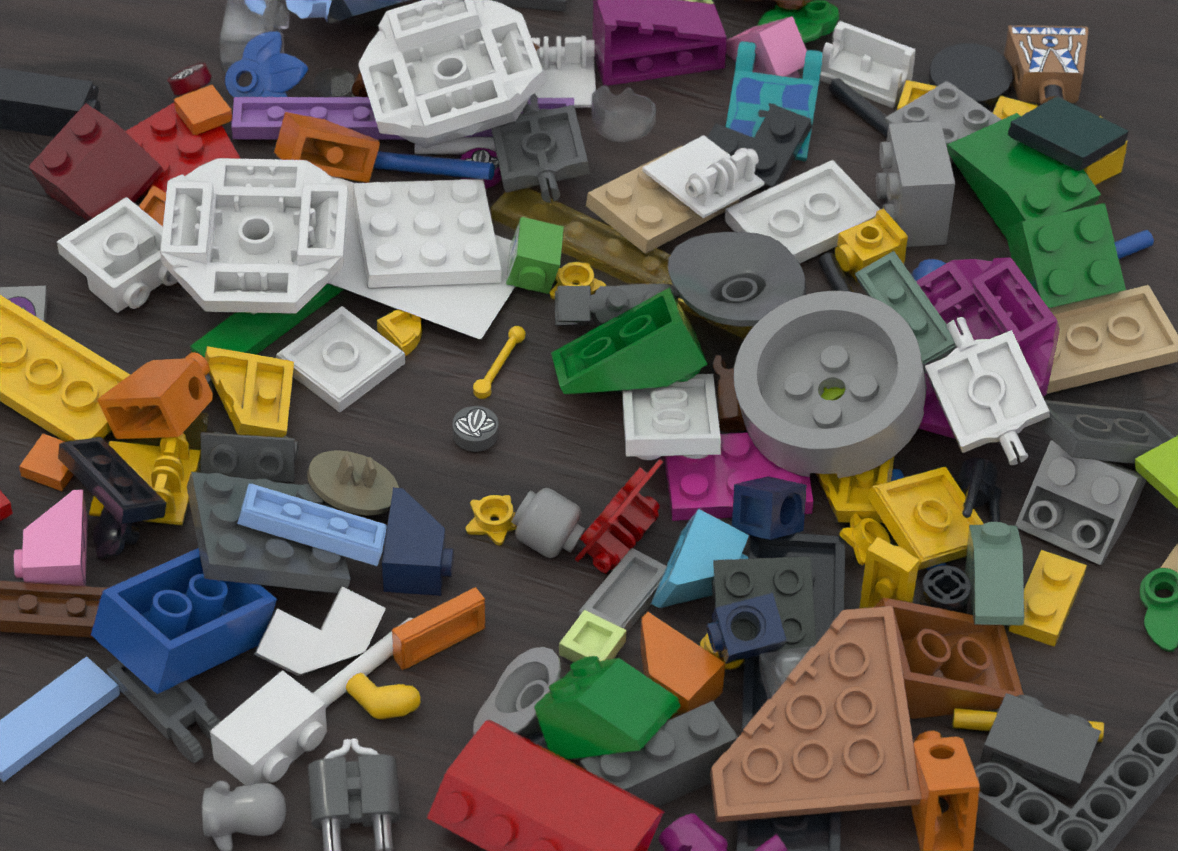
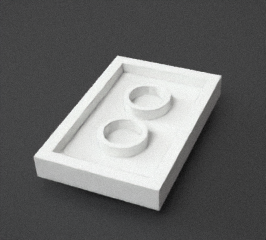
M831 160L726 208L725 222L734 232L759 233L778 240L794 255L800 264L836 247L838 233L875 218L876 211L880 209Z
M697 374L686 382H675L667 387L622 390L626 456L653 460L661 456L683 455L691 459H701L708 455H721V437L713 374Z

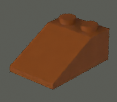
M884 597L874 606H893L909 718L951 715L954 712V708L979 711L995 710L1000 708L1006 693L1016 697L1024 695L1004 625L974 624L973 615Z

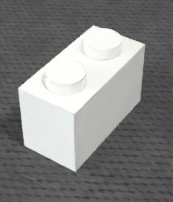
M282 670L210 731L214 760L244 785L276 782L286 773L294 760L305 751L315 749L322 742L327 733L325 703Z

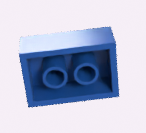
M199 548L103 590L91 636L156 694H159L258 646L271 620L277 599L258 584L204 579Z

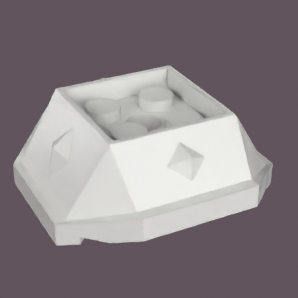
M422 0L386 11L378 26L379 32L369 43L358 63L379 132L381 134L398 135L423 148H429L468 135L472 136L474 133L516 121L531 95L546 83L542 66L523 15L502 3L492 0Z
M217 158L199 166L186 176L182 174L168 180L160 248L161 262L206 312H251L253 315L255 313H297L344 267L348 185L337 178H331L322 169L307 160Z

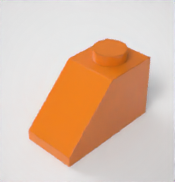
M285 112L274 153L281 160H307L322 169L329 176L369 183L380 142L377 139L325 119Z
M647 612L642 617L640 649L644 675L677 696L681 705L670 719L714 701L723 692L725 662L651 613Z

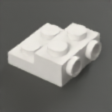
M127 197L57 241L59 254L87 277L89 290L116 313L127 306L132 309L139 308L148 299L150 291L162 283L166 286H171L178 282L161 262L160 248L163 226Z

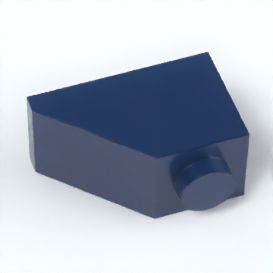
M393 487L382 559L384 592L441 596L443 577H452L454 548H446L445 528L403 488Z

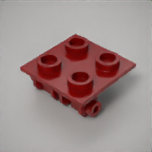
M661 459L648 472L639 467L628 482L619 490L603 512L579 538L586 546L574 560L579 562L588 553L594 558V566L599 571L606 573L609 570H613L628 551L635 547L636 542L643 537L646 530L659 517V503L650 496L643 497L639 491L663 463Z

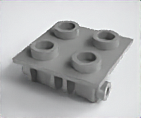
M948 81L885 118V121L889 124L941 121L946 146L1001 120ZM949 155L950 163L952 164L953 160Z

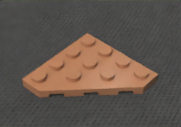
M893 606L843 610L817 644L808 651L787 676L786 681L772 698L767 700L747 724L742 734L727 752H724L716 761L710 772L716 822L919 805L921 792Z

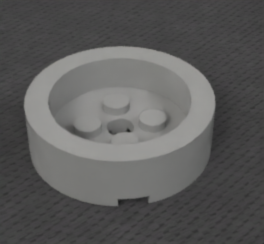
M848 291L816 292L797 297L776 307L760 319L745 337L734 366V387L744 424L752 442L771 462L801 476L810 477L811 473H837L838 478L869 471L885 463L904 448L917 431L924 415L923 407L927 389L920 348L912 329L893 308L873 297ZM825 386L827 389L833 387L845 388L844 394L837 400L832 401L821 398Z

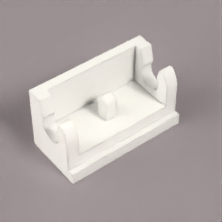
M840 21L834 30L833 44L825 43L820 80L831 84L834 79L840 78L861 96L894 108L901 98L906 80L912 81L916 49Z

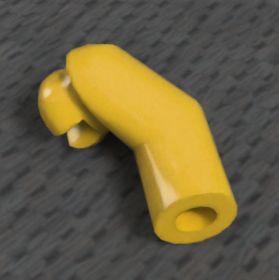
M364 673L354 675L346 685V691L376 719L405 716L415 711L421 702L420 694L415 687L404 684L377 687Z

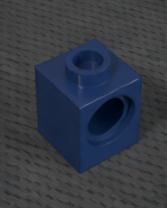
M769 476L734 484L732 527L745 534L769 540L804 531L807 485Z
M773 593L716 607L712 615L713 623L706 625L712 650L714 653L722 652L725 664L780 650L787 641ZM737 619L751 621L757 629V637L750 641L739 640L731 631V623Z

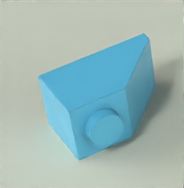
M698 509L679 535L651 604L662 608L711 596L712 579H714L713 560L748 559V556L742 554L749 535Z

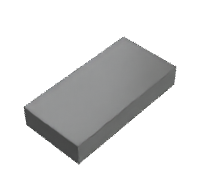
M631 548L579 610V616L586 610L625 629L627 634L650 606L666 566Z

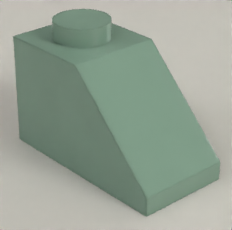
M1001 522L969 525L965 574L971 583L969 598L974 624L1023 625V549L1018 527Z

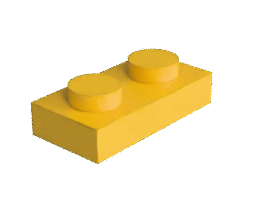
M877 537L867 549L859 609L873 608L883 597L913 603L919 559L910 555L904 548L893 546Z
M1041 550L1024 588V624L1010 625L1009 631L1055 647L1083 581L1087 565Z

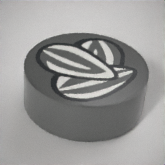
M470 406L460 410L453 418V439L462 449L478 452L489 449L496 443L499 436V422L495 413L490 409L482 406Z

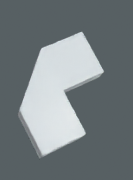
M341 587L321 629L276 609L254 655L297 676L355 657L366 652L386 608Z

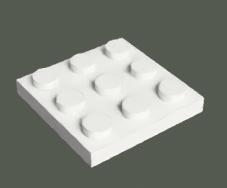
M483 179L353 183V202L368 288L501 282L502 268Z

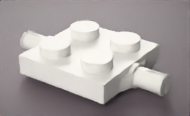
M957 318V324L962 335H960L955 321L952 320L946 327L957 348L947 357L926 365L925 370L962 453L986 443L1000 441L1010 465L1018 464L1017 456L1020 462H1023L1028 458V454L1024 450L1018 433L1027 426L1049 418L1050 413L1012 330L991 339L974 340L965 318Z

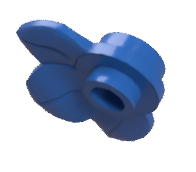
M270 31L254 37L247 43L242 60L236 61L227 70L225 86L232 97H288L285 92L301 82L308 72V67L296 57L280 53L282 47L281 34L276 31ZM244 73H251L252 83L247 87H241L239 85V77Z

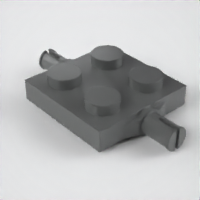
M532 94L530 97L531 104L526 103L522 110L523 113L518 116L516 121L491 128L505 193L540 185L542 199L550 203L549 190L552 192L554 202L560 197L557 181L590 174V169L574 105L556 109H539L538 98L536 94Z

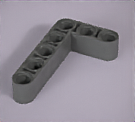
M1178 690L1173 692L1072 809L1005 766L989 762L978 765L974 768L980 785L976 826L1013 851H1069L1068 849L1076 851H1113L1178 774ZM1027 822H1033L1038 825L1029 824Z

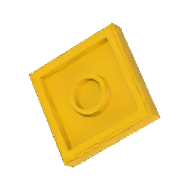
M946 466L873 486L867 494V498L898 546L919 559L918 570L965 557L967 555L969 525H984L974 509L969 518L963 517L962 511L966 496Z

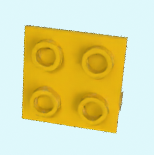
M184 433L179 437L161 438L160 446L109 441V445L166 502L165 517L144 521L183 525L189 503L187 484L191 472H197L201 450L189 449ZM95 496L89 510L90 516H100L104 505Z

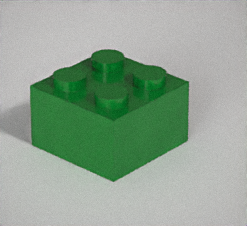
M1105 203L1031 219L1004 228L1012 260L1048 308L1126 290Z

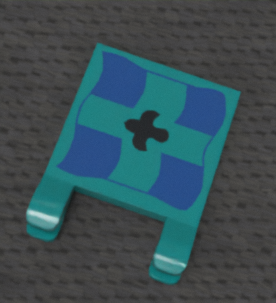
M740 42L726 127L754 138L772 104L810 118L813 125L823 53L814 50L806 52L802 79L753 72L756 58L755 43ZM812 128L794 160L807 161Z

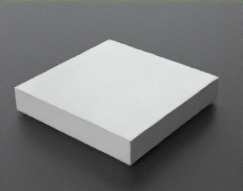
M343 306L276 354L278 359L294 361L293 377L338 412H342L405 364V353Z

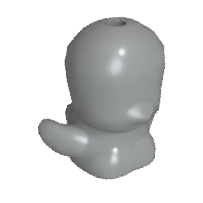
M218 781L212 787L205 788L202 809L204 836L213 837L221 851L232 850V833L234 832L266 836L278 831L285 821V798L281 791L272 784L258 783L245 785L230 791V786L227 782Z

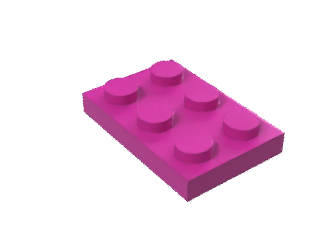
M748 433L720 434L721 455H708L701 459H691L683 455L664 456L672 521L690 520L698 509L715 518H732L734 484L767 476L806 484L805 514H812L813 496L810 477L789 472L771 462L754 445Z

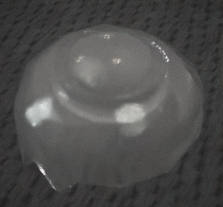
M604 85L592 93V122L605 139L615 142L638 140L647 136L656 125V105L648 97L634 94L629 87L622 94L613 95L610 92V88Z

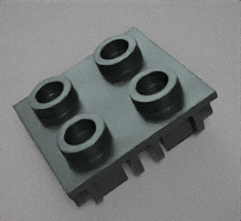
M811 556L713 560L714 579H712L713 599H715L716 607L770 593L774 595L787 641L782 649L757 656L807 654L816 645ZM737 619L731 623V631L739 640L750 641L757 637V629L751 621ZM721 651L718 652V658L723 657Z

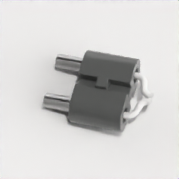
M345 739L341 749L331 751L325 759L314 761L308 766L311 824L313 827L323 831L324 851H331L330 830L333 831L334 851H341L340 829L350 828V823L362 822L363 827L374 826L375 851H383L381 826L384 825L385 851H392L391 824L399 821L401 818L397 760L391 755L378 754L371 748L361 747L358 744V739ZM350 746H352L356 753L364 755L358 756V761L346 762L345 757H342L348 753Z

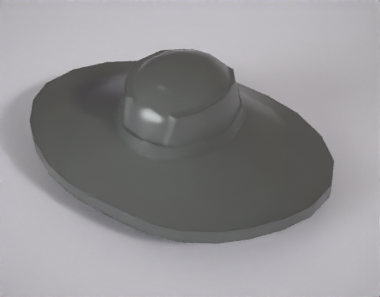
M750 232L709 233L692 237L676 246L669 257L668 274L675 291L686 305L697 314L717 323L733 326H755L760 319L776 307L789 300L806 295V280L798 260L781 242L767 235Z

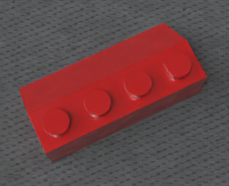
M489 719L485 720L446 771L427 818L487 851H647L664 811Z

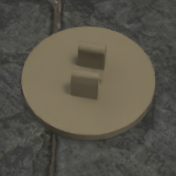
M334 450L320 453L312 459L307 471L308 482L320 498L340 510L357 515L371 516L388 512L390 510L393 487L399 488L394 476L384 466L374 461L372 457H366L349 451Z

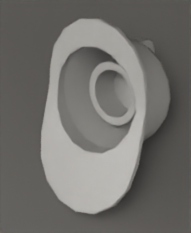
M546 647L529 649L517 656L507 666L495 689L483 704L474 720V734L485 720L489 719L524 737L526 734L542 731L534 705L549 692L548 687L552 683L561 679L559 676L561 671L560 658L552 649Z

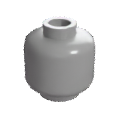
M543 488L537 494L530 490L511 523L517 526L515 530L516 538L548 558L556 557L562 549L571 553L585 530L584 527L578 524L581 518L580 507L550 488Z

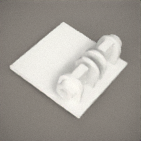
M544 36L543 47H540L536 53L542 66L546 83L534 94H536L537 98H574L575 108L597 107L594 40H586V36L565 37V47H561V36H556V47H548V36ZM531 38L540 47V38Z
M704 135L644 166L642 169L643 172L702 218L762 187L765 183L754 174L759 158L753 149L740 148L735 151L734 155L730 156Z

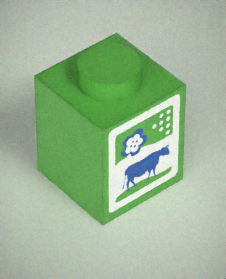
M521 217L510 244L506 284L549 294L560 267L564 227Z

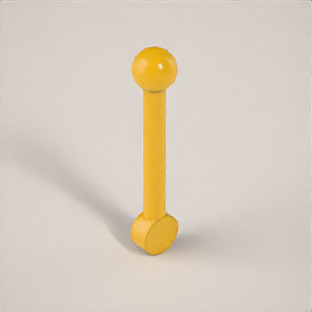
M514 326L509 330L508 341L484 379H479L473 384V392L477 398L485 399L491 395L492 381L515 345L525 339L526 333L522 327Z

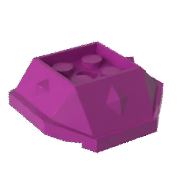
M1011 257L994 258L993 261L978 259L951 260L916 281L945 323L948 324L952 320L955 321L960 335L962 334L957 324V318L961 317L965 318L974 340L991 339L1012 330L1042 396L1047 395L1060 327L1056 317ZM925 374L927 389L923 407L924 415L918 428L956 439L929 378Z

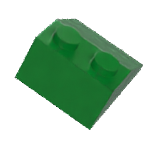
M1017 113L947 144L948 154L1006 239L1004 228L1031 219L1093 206L1101 195L1084 169L1077 171L1008 136L1010 122L1020 117Z
M670 287L551 352L558 382L564 394L667 387L675 382L681 383L692 379L700 372L702 367L708 365L695 330Z

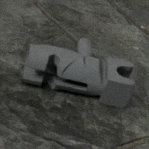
M673 285L600 286L594 295H591L590 286H557V291H555V326H587L591 318L600 326L669 287L677 301L681 297L675 291Z

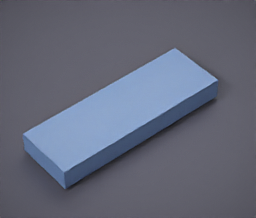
M248 484L237 523L375 566L378 565L382 554L387 525L254 484Z
M86 656L0 720V779L5 782L120 695L119 685Z

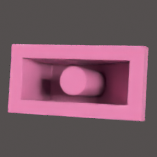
M793 16L754 26L727 39L726 53L735 62L740 42L755 43L754 73L792 78L800 77L798 70L804 67L807 50Z
M83 490L71 491L23 530V548L14 550V572L16 579L24 578V582L86 586L88 517Z

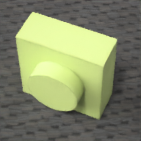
M584 610L559 643V655L573 662L589 656H597L600 661L614 659L626 642V630Z

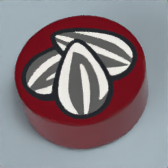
M197 63L176 72L167 81L173 94L182 96L207 85L211 81L212 75L206 63Z

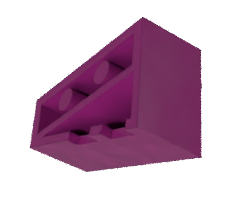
M593 0L592 40H594L595 46L594 60L603 86L725 68L727 37L714 4L682 0Z

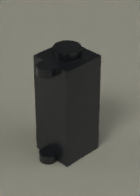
M0 68V129L56 137L85 104H88L98 112L101 111L100 101L97 100L98 86L93 85L91 81Z

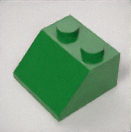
M597 656L585 657L570 665L571 670L562 679L552 683L548 687L549 692L534 705L548 750L566 760L641 750L681 707L677 696L620 658L600 661Z

